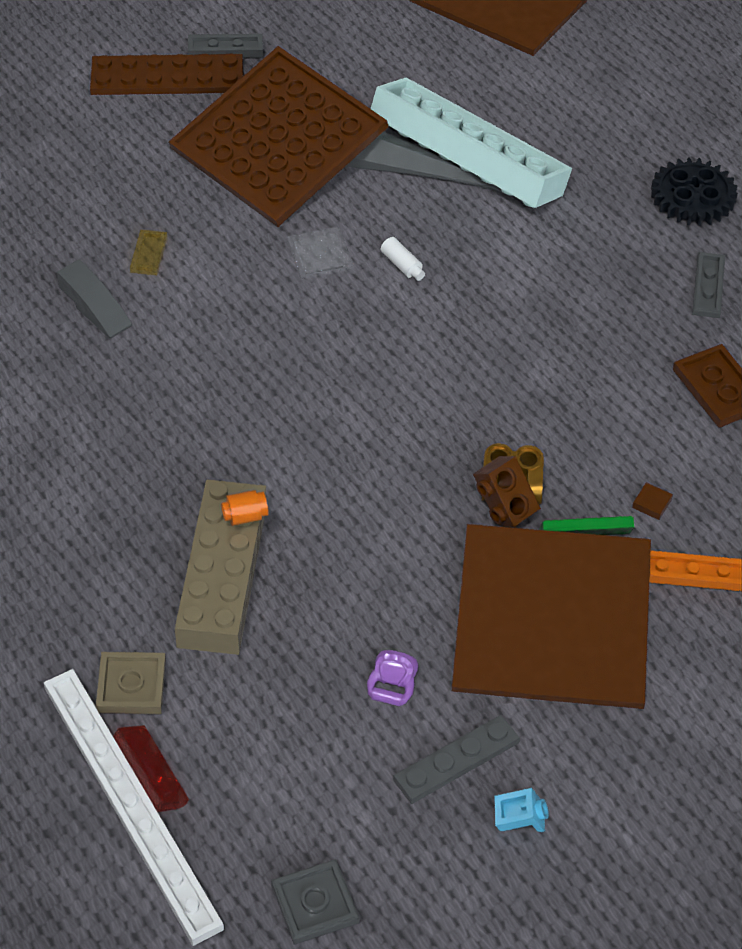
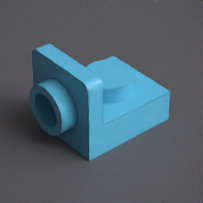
M532 788L494 796L495 826L500 831L532 825L537 832L545 831V819H548L549 816L546 801L541 799Z

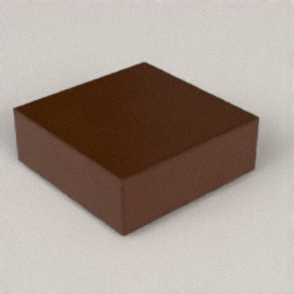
M646 482L634 500L632 508L660 520L672 501L673 494Z

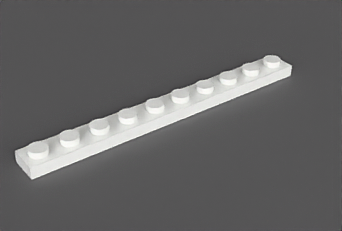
M72 669L45 681L44 687L192 946L224 931L223 922L75 671Z

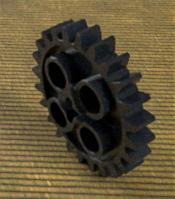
M688 157L685 163L677 159L676 165L668 162L667 168L661 166L659 172H655L651 185V198H654V205H660L659 212L668 211L667 218L676 216L677 223L685 219L687 225H690L692 221H696L697 225L701 226L702 221L705 220L709 225H712L713 218L720 222L722 215L728 217L729 211L734 210L738 186L734 184V177H728L729 171L720 172L721 165L712 167L710 160L706 164H702L701 158H698L696 162H692L690 157Z

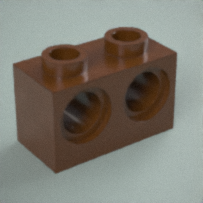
M499 456L473 474L477 482V490L485 498L490 509V517L499 526L515 527L541 509L516 456ZM498 475H499V484H497V476H498Z

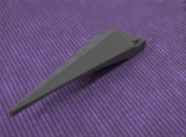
M385 132L381 133L346 165L361 169L439 178L502 192L501 188L494 184L483 182L478 175L462 170L453 161L442 159L434 152Z

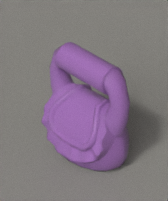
M383 650L377 655L375 668L369 675L367 681L368 695L375 701L396 706L404 705L413 695L414 677L418 670V662L408 654L393 650ZM377 681H380L383 684L388 683L404 687L405 693L392 692L374 686Z

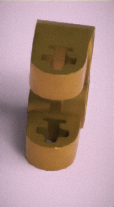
M501 443L490 445L485 450L483 467L499 456H516L538 504H541L544 466L542 451L531 445L522 446L516 451H512L509 446Z

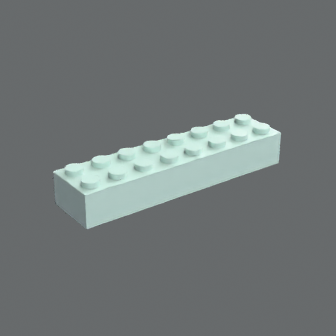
M408 78L399 79L376 88L371 110L388 121V126L397 130L401 136L410 137L417 141L419 146L438 153L442 159L453 161L462 170L478 175L483 182L494 184L501 188L503 193L522 200L523 204L528 207L537 208L563 196L572 168Z

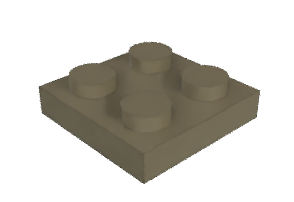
M101 652L96 709L98 712L162 714L166 666L165 653Z

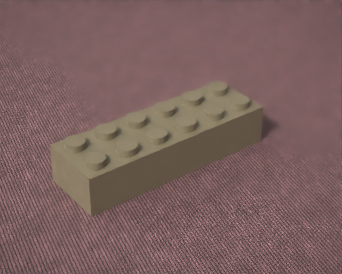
M206 480L175 625L177 648L239 655L265 516L259 521L232 526L230 520H224L221 503L226 502L227 495L256 490V492L264 491L266 496L265 485Z

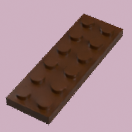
M229 53L92 56L91 95L225 93L243 77V55Z

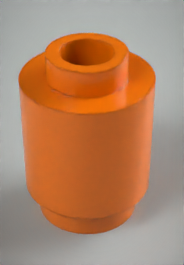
M256 490L227 495L226 502L221 503L224 520H230L232 526L259 521L263 516H268V505L264 491L256 492Z

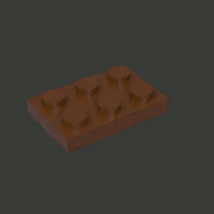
M723 344L674 362L673 371L718 428L742 419V368Z

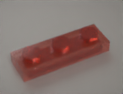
M145 725L118 728L113 738L156 811L161 812L184 807L189 798Z

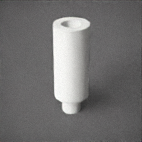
M390 237L383 242L381 252L408 278L413 276L417 281L424 278L425 272L422 270V263L395 237Z

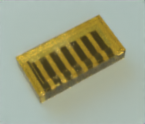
M140 230L130 265V273L157 276L167 241V232Z

